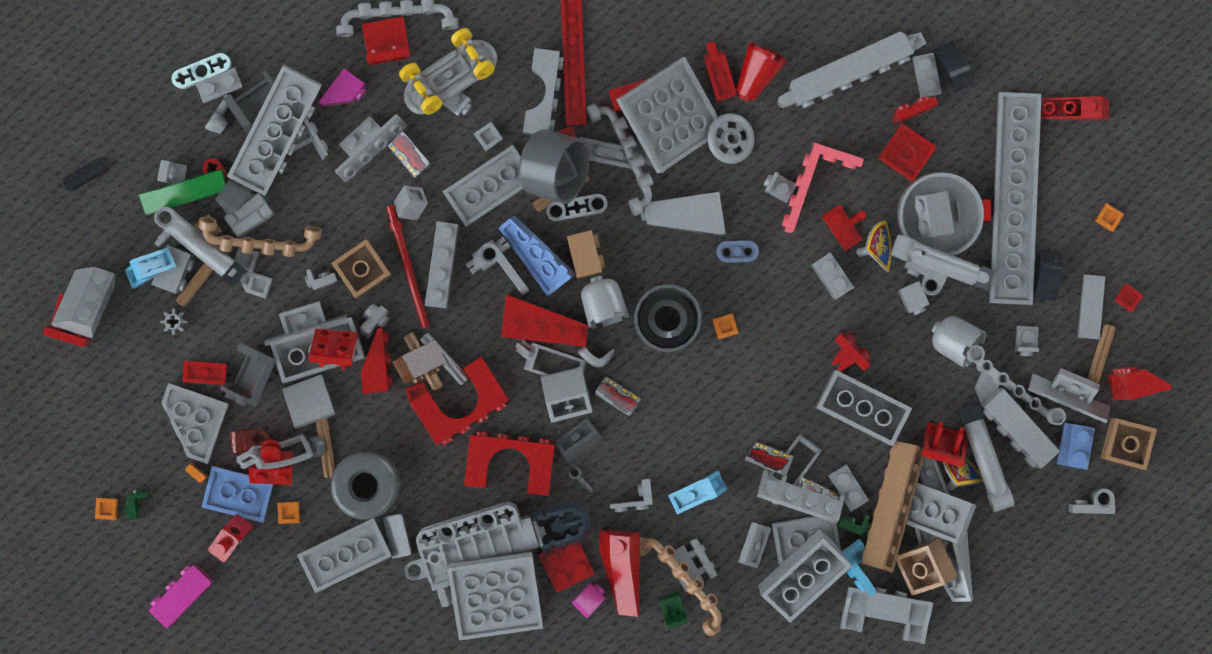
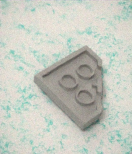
M168 383L162 400V406L169 416L187 457L209 464L229 403Z

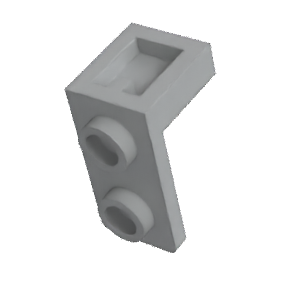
M650 478L641 479L642 484H638L639 497L643 496V500L610 504V509L615 508V512L628 511L627 507L636 506V510L649 509L648 505L653 504Z

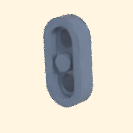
M725 241L716 250L718 259L724 263L751 262L759 254L758 246L752 241ZM725 248L730 249L731 254L729 256L723 254ZM750 248L752 254L749 256L745 255L744 249Z

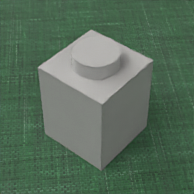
M919 281L898 290L908 313L913 312L914 315L926 311L925 306L929 305V302Z

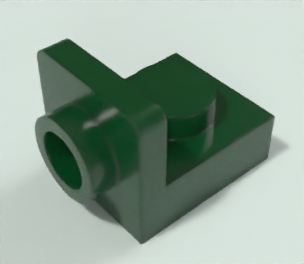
M864 514L860 525H857L858 520L846 516L845 519H839L837 526L862 536L863 532L867 533L871 525V521H869L870 516Z

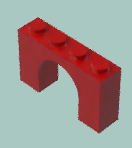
M483 357L464 368L478 393L477 406L470 415L463 418L447 416L441 411L429 391L410 402L436 445L440 443L443 446L454 440L452 435L457 432L461 435L471 429L470 424L476 420L478 423H481L489 418L487 413L494 409L498 412L507 406L506 401L509 399Z
M475 431V435H470L464 486L486 488L491 458L499 450L512 448L523 453L529 462L530 475L527 493L549 496L555 445L551 444V440L538 439L537 443L530 442V437L517 436V440L509 439V435L496 434V438L487 437L488 432Z

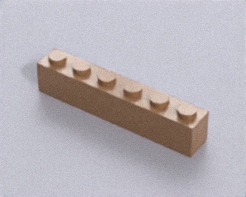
M896 441L890 450V460L888 467L885 469V478L879 491L877 507L873 512V522L868 531V540L862 553L861 564L893 573L924 456H921L922 448L917 445Z

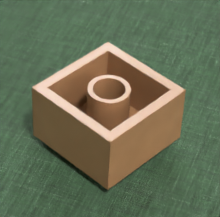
M592 230L567 236L577 279L602 274L605 264L603 256L597 253L596 248H600L597 234L593 235Z
M367 239L331 263L356 299L392 276Z
M1111 418L1100 459L1147 470L1157 429L1118 418Z
M940 537L907 548L898 554L896 559L912 596L946 585L957 577Z

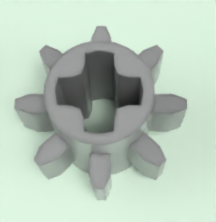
M172 309V314L164 312L166 318L160 321V323L166 326L164 332L170 329L172 330V335H176L177 330L184 332L185 330L182 326L188 323V321L182 318L185 313L181 312L177 315L176 309ZM174 316L175 319L179 320V323L175 324V328L170 324V320H173Z

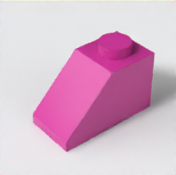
M343 69L319 103L324 107L354 103L356 99L359 101L366 92L364 89L366 85L346 69Z
M590 582L572 600V604L588 618L605 600L603 595L605 591L598 583L593 585Z

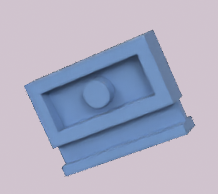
M1064 422L1059 445L1060 452L1058 453L1056 464L1088 470L1095 428Z

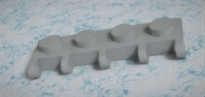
M764 469L757 497L837 524L840 519L844 495L840 494L837 500L826 496L827 489L822 488L819 494L807 490L806 482H802L801 486L798 487L787 483V476L782 475L781 480L769 477V470Z

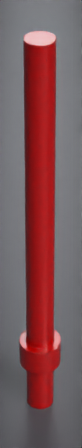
M394 205L386 207L390 220L389 227L395 236L421 327L426 328L430 324L401 229H403L401 220H398Z

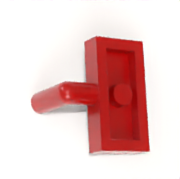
M838 205L822 216L844 252L863 240L854 225L865 219L866 213L864 211H860L851 218H848L842 207Z

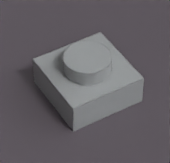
M491 122L474 133L485 151H488L503 140Z

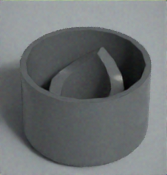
M542 129L534 133L527 141L519 162V181L522 188L529 194L559 203L567 204L573 201L581 191L588 174L590 155L587 143L581 138L548 129Z
M670 284L656 286L647 291L639 300L634 313V326L639 338L648 347L660 352H675L688 346L699 333L702 321L701 309L695 297L686 289ZM670 306L678 311L680 323L675 330L663 331L656 326L654 316L659 308Z
M372 451L359 452L346 457L337 465L331 478V494L334 502L342 512L356 519H372L386 513L397 501L401 489L400 475L394 463L386 456ZM360 473H370L377 480V491L370 498L361 497L354 489V479Z

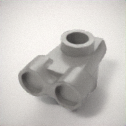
M372 304L363 315L367 321L359 329L361 334L367 339H370L378 326L380 328L384 327L389 320L387 317L388 311L383 306L377 307L375 304Z

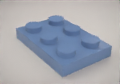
M212 466L202 508L234 516L239 514L243 518L264 523L274 484H249L248 474Z

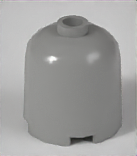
M602 276L591 278V283L582 289L581 298L589 329H595V324L602 323L603 327L623 321L622 317H629L620 287L615 280L603 279Z
M948 316L941 322L938 321L932 329L934 333L932 338L934 348L963 368L965 366L968 367L972 363L966 358L967 348L979 345V342L984 344L986 338L985 331L956 316Z

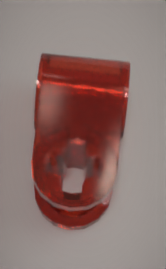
M261 429L229 433L231 454L245 453L252 446H261L264 441L272 440L271 435ZM263 436L265 439L261 441V444L256 442V439Z

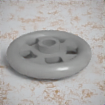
M727 113L717 117L712 122L708 130L707 141L712 154L718 160L728 164H735L745 160L750 155L754 147L755 136L750 123L744 117L734 113ZM728 122H735V128H728ZM718 128L723 130L721 139L716 137ZM740 131H745L746 140H741ZM729 135L732 136V142L728 141ZM721 144L728 149L725 153L719 149ZM740 146L742 151L739 154H735L733 149Z

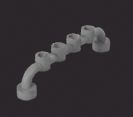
M405 0L400 2L399 7H392L391 2L379 3V8H371V4L362 3L358 5V9L348 11L343 15L340 25L336 27V34L338 37L353 36V26L349 25L351 19H368L377 16H410L413 14L441 12L445 15V18L441 20L442 29L454 30L458 29L459 25L458 18H454L450 8L443 4H434V0H421V5H413V1Z
M590 105L587 107V112L592 123L601 120L600 115L603 114L607 115L611 120L612 127L620 140V145L626 153L629 165L634 171L638 185L644 194L643 199L640 201L637 197L629 200V206L634 216L642 214L643 208L648 206L652 199L650 185H653V180L649 173L644 174L641 167L645 166L641 154L635 155L633 148L636 147L633 136L627 137L624 131L628 129L624 117L619 118L610 107Z
M973 345L971 348H967L966 358L976 364L977 370L991 375L996 385H1004L1009 389L1010 396L1022 399L1027 409L1036 410L1053 425H1061L1065 422L1066 413L1063 409H1047L1041 404L1039 398L1030 396L1025 392V388L1022 385H1016L1012 382L1007 373L999 372L993 367L990 360H984L985 351L981 346ZM984 363H986V369H985V370H984V368H983V364H984Z

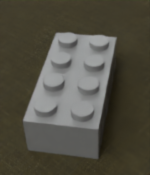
M837 370L833 371L815 406L816 409L890 446H894L912 410L911 407Z

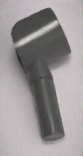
M575 467L579 471L577 477H573L569 472L570 478L581 483L589 493L593 491L582 477V471L578 467Z

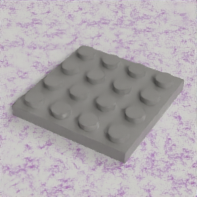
M685 57L679 58L616 99L657 173L663 172L707 143L709 127L718 117ZM718 128L716 136L722 133L723 130Z
M532 552L447 564L459 640L543 629Z

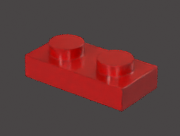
M184 361L183 382L226 385L228 364Z

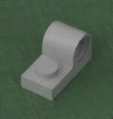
M908 261L904 265V268L908 269V274L917 278L919 275L923 276L920 284L927 296L938 294L948 277ZM928 280H933L936 283V289L933 292L926 289L925 285Z
M1098 488L1091 494V504H1088V500H1075V504H1069V512L1115 514L1114 494L1109 489ZM1104 492L1107 495V501L1104 504H1100L1098 496Z

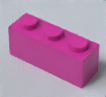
M194 564L192 567L187 565L180 573L182 577L177 582L173 580L165 588L167 592L162 597L158 595L150 603L153 607L149 612L166 629L214 582L197 564Z

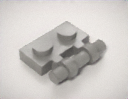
M697 538L690 541L693 550L688 552L684 545L675 549L676 554L673 558L678 563L686 562L689 565L690 571L687 574L692 579L700 578L704 583L701 574L706 572L710 579L717 576L714 563L709 561L704 552L706 550L704 545H701ZM696 555L698 556L701 564L703 565L698 569L696 568L693 560L691 559ZM679 579L684 590L688 592L686 590V584L681 579Z

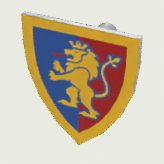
M880 221L872 227L867 238L866 247L858 248L857 255L859 257L870 255L886 272H889L892 248L887 221Z
M966 457L963 467L943 462L945 470L951 479L947 484V488L950 491L959 486L983 482L978 469Z

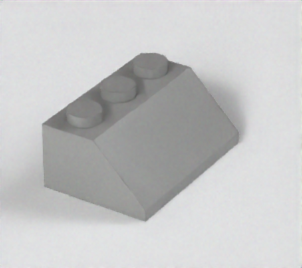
M97 267L75 270L52 321V326L93 338L115 287V274Z

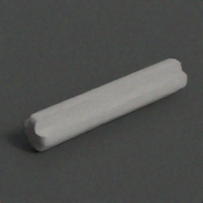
M426 333L420 339L424 345L435 340L429 333ZM437 343L447 362L443 364L444 368L460 385H463L469 377Z

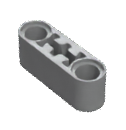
M601 194L577 197L567 203L568 208L574 207L576 202H578L579 206L586 205L585 200H589L588 206L591 212H586V208H582L580 213H576L575 210L569 211V216H566V209L563 203L555 201L548 205L547 215L550 220L559 222L602 214L607 209V199ZM599 198L603 200L604 207L600 210L594 209L592 207L594 199ZM552 207H561L562 215L560 217H553L550 214Z

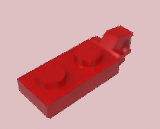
M714 41L707 43L708 55L704 56V62L716 101L737 96L726 56L723 54V51L717 52Z

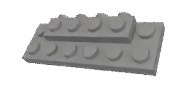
M283 65L227 177L266 196L277 173L282 174L287 165L284 159L287 154L292 155L296 144L293 142L296 136L301 137L306 127L302 125L305 118L310 119L315 110L312 104L322 84Z

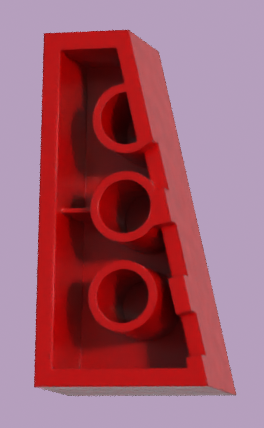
M506 295L501 337L586 347L588 325Z

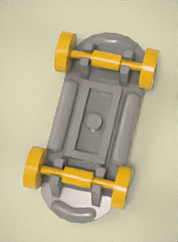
M468 28L458 30L451 38V42L458 48L422 72H420L421 70L416 63H410L400 70V78L403 82H408L404 92L406 106L411 112L416 114L429 115L435 113L441 108L442 104L478 80L489 77L494 72L497 63L495 49L485 41L471 40L472 33Z

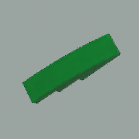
M222 169L164 185L158 189L142 192L139 194L145 213L150 214L156 212L161 207L172 208L220 193L227 182Z

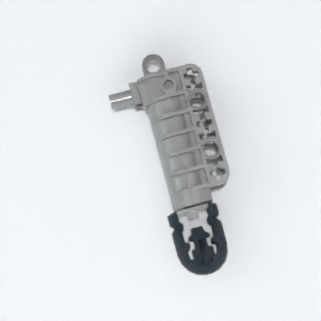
M506 501L423 527L416 537L421 558L410 561L406 565L405 574L411 580L427 577L432 591L437 590L441 606L447 607L453 604L449 589L447 564L515 555L540 547L545 553L553 550L554 546L561 548L583 540L589 533L591 518L584 506L572 501L547 507L544 512L537 510L523 517L520 516L519 509L514 502ZM508 508L509 511H513L511 517L508 514H504L505 509ZM573 511L567 514V518H559V516L563 517L565 515V512ZM488 514L493 517L494 521L486 523L482 517ZM558 514L559 516L556 517L555 522L551 523L553 533L558 532L562 535L564 530L569 528L571 531H567L566 536L557 539L551 538L550 541L543 542L542 537L546 535L544 526L540 527L537 520H547L548 517ZM465 521L468 524H472L470 529L467 526L462 527ZM442 528H450L453 534L445 535L442 532ZM424 534H426L427 537L432 536L429 542L427 539H423ZM416 564L421 568V573L418 576H412L409 573L411 565Z

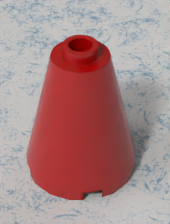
M750 41L748 44L736 89L739 93L738 97L747 102H750V100L755 101L787 62V59H784L780 54L763 45L760 48L754 41Z

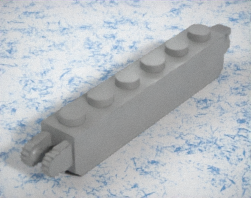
M902 32L891 35L792 80L788 88L789 92L779 96L780 98H778L777 103L783 109L796 104V107L802 106L803 109L815 104L814 100L819 97L822 100L833 96V91L839 88L841 91L853 87L852 83L860 80L862 83L871 79L872 73L879 71L882 74L892 69L890 65L898 62L899 65L910 61V56L914 54V51L926 44L921 32L909 36Z

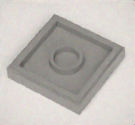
M322 374L282 389L295 429L335 415Z

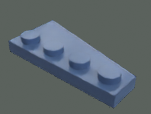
M515 215L498 228L547 296L576 275Z

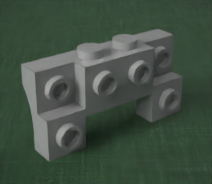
M848 586L840 623L841 629L862 632L865 616L904 623L902 639L925 644L933 602L907 597L908 593L895 591V594L886 593L887 589L874 587L877 592L870 597L865 590L861 592L858 588Z

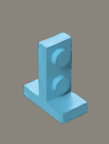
M167 247L131 260V265L124 269L132 289L158 274L174 269L176 264Z
M716 471L668 496L676 513L679 514L707 500L718 497L728 489L719 471Z
M858 539L841 552L852 564V567L846 571L851 579L855 577L857 580L854 583L861 592L865 590L871 597L877 591L857 565L862 562V553L865 549L864 544Z

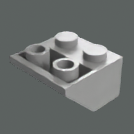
M582 366L541 376L551 423L592 413V403Z

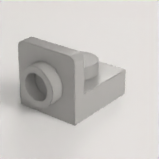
M460 92L443 105L459 117L461 114L465 116L472 107L470 105L472 100Z
M161 160L157 181L169 184L182 181L186 177L187 166Z
M776 171L773 176L769 174L763 184L766 186L764 192L785 203L788 202L796 187L794 182L779 175Z
M312 269L306 270L307 275L304 276L308 287H312L315 291L339 282L336 273L331 274L330 271L319 274V279L317 280Z
M1016 326L1015 351L1021 352L1020 356H1033V352H1039L1038 327Z

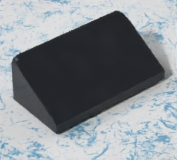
M97 158L64 177V187L72 192L105 173L106 168L102 161Z

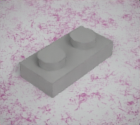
M934 53L912 57L920 98L927 95L929 97L941 95L942 91Z
M235 68L195 83L204 104L243 88Z
M847 465L828 475L838 493L845 496L844 502L850 512L869 501Z
M752 522L741 551L739 563L758 568L771 528Z

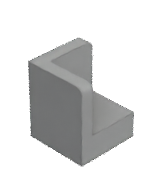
M405 185L394 201L398 217L410 220H418L428 204L423 188Z

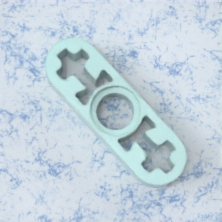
M223 53L215 54L176 70L172 75V82L176 87L186 89L196 85L195 83L229 70L231 68V60ZM219 58L227 61L223 69L219 66L214 67V73H212V69L208 65L210 61L212 65L217 64ZM201 65L207 67V74L204 77H198L196 74L197 67ZM190 69L193 77L196 79L192 81V78L189 77L185 79V84L177 82L179 74L183 76L190 75L188 72Z

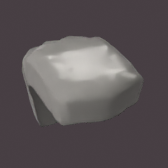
M585 347L578 350V353L591 366L599 368L604 367L609 362L615 350L612 349L601 359L596 358Z

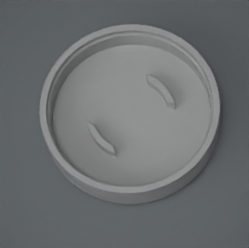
M934 172L917 178L905 189L898 204L897 220L903 236L952 256L970 247L977 239L983 226L984 208L978 192L967 180L951 173ZM948 191L954 233L922 238L918 227L919 217L915 208V196Z

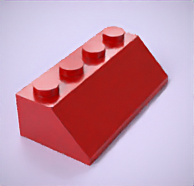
M1137 366L1116 368L1112 370V374L1107 375L1113 400H1132L1172 389L1171 384L1145 369H1137Z

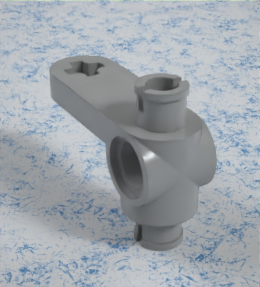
M503 236L495 243L493 240H490L482 245L480 249L471 254L474 258L465 263L468 268H471L470 271L474 275L481 268L485 271L498 262L522 295L529 291L502 254L510 248L508 243L502 245L506 242ZM491 248L495 250L496 255L492 260L484 258L486 249Z

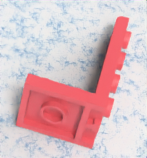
M813 142L810 154L806 153L802 165L806 166L804 173H799L795 186L799 187L797 194H792L788 205L792 207L790 214H785L782 226L785 227L784 231L792 233L795 229L820 154H823L822 159L835 163L836 159L843 161V166L854 170L856 166H862L864 159Z

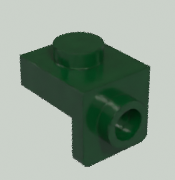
M132 489V494H126V503L123 504L124 515H127L128 520L140 518L138 498L150 497V492H145L144 489Z
M679 591L658 597L667 628L680 627L688 622Z

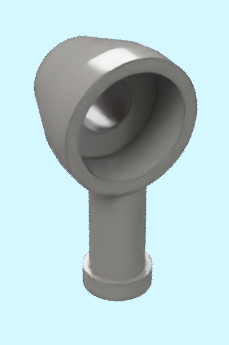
M224 100L205 126L211 132L221 134L228 124L223 117L228 108Z

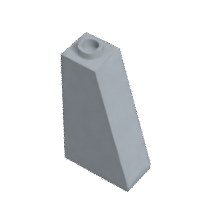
M719 192L650 202L648 206L643 208V213L641 214L642 221H646L648 226L720 236L726 234Z

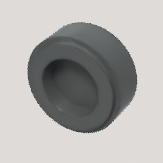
M320 436L310 437L308 443L314 454L312 457L323 456L325 452L323 439Z

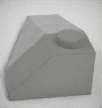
M915 528L919 544L939 538ZM967 532L962 545L941 538L957 574L956 578L943 586L952 602L972 601L973 594Z

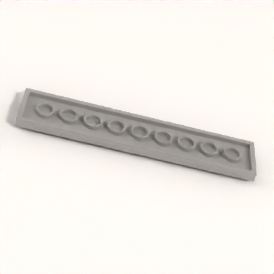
M998 93L991 269L995 273L990 284L989 303L1033 305L1042 94Z

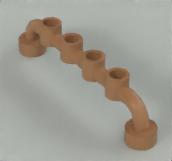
M201 217L198 226L199 229L203 230L205 240L210 244L220 245L219 250L231 252L232 246L241 247L240 251L247 254L253 253V248L262 249V254L273 255L274 250H283L282 255L287 257H294L295 251L303 252L311 249L315 241L321 238L322 229L319 227L306 226L304 237L307 238V241L296 243L290 240L284 242H277L272 239L254 240L250 237H243L241 239L228 235L216 237L212 235L211 231L216 229L217 221L211 217Z
M640 537V556L646 555L651 550V547L658 552L659 560L667 563L672 568L673 576L681 579L686 584L688 593L695 595L700 600L702 609L712 614L713 617L708 618L702 624L704 632L709 636L717 634L721 630L720 624L722 622L721 612L715 606L718 603L717 597L714 594L706 595L701 590L704 587L703 581L700 578L692 579L687 574L690 571L689 565L686 562L678 563L673 558L676 552L672 546L668 545L664 548L655 539Z

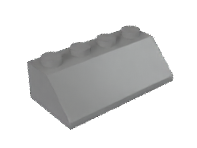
M352 317L316 328L358 333ZM315 329L270 342L274 358L277 359L276 364L282 383L292 382L341 366L324 364V368L319 367V363L309 362V352ZM359 334L353 362L366 358Z
M819 529L765 578L758 587L761 596L791 623L849 570L852 564L836 544Z

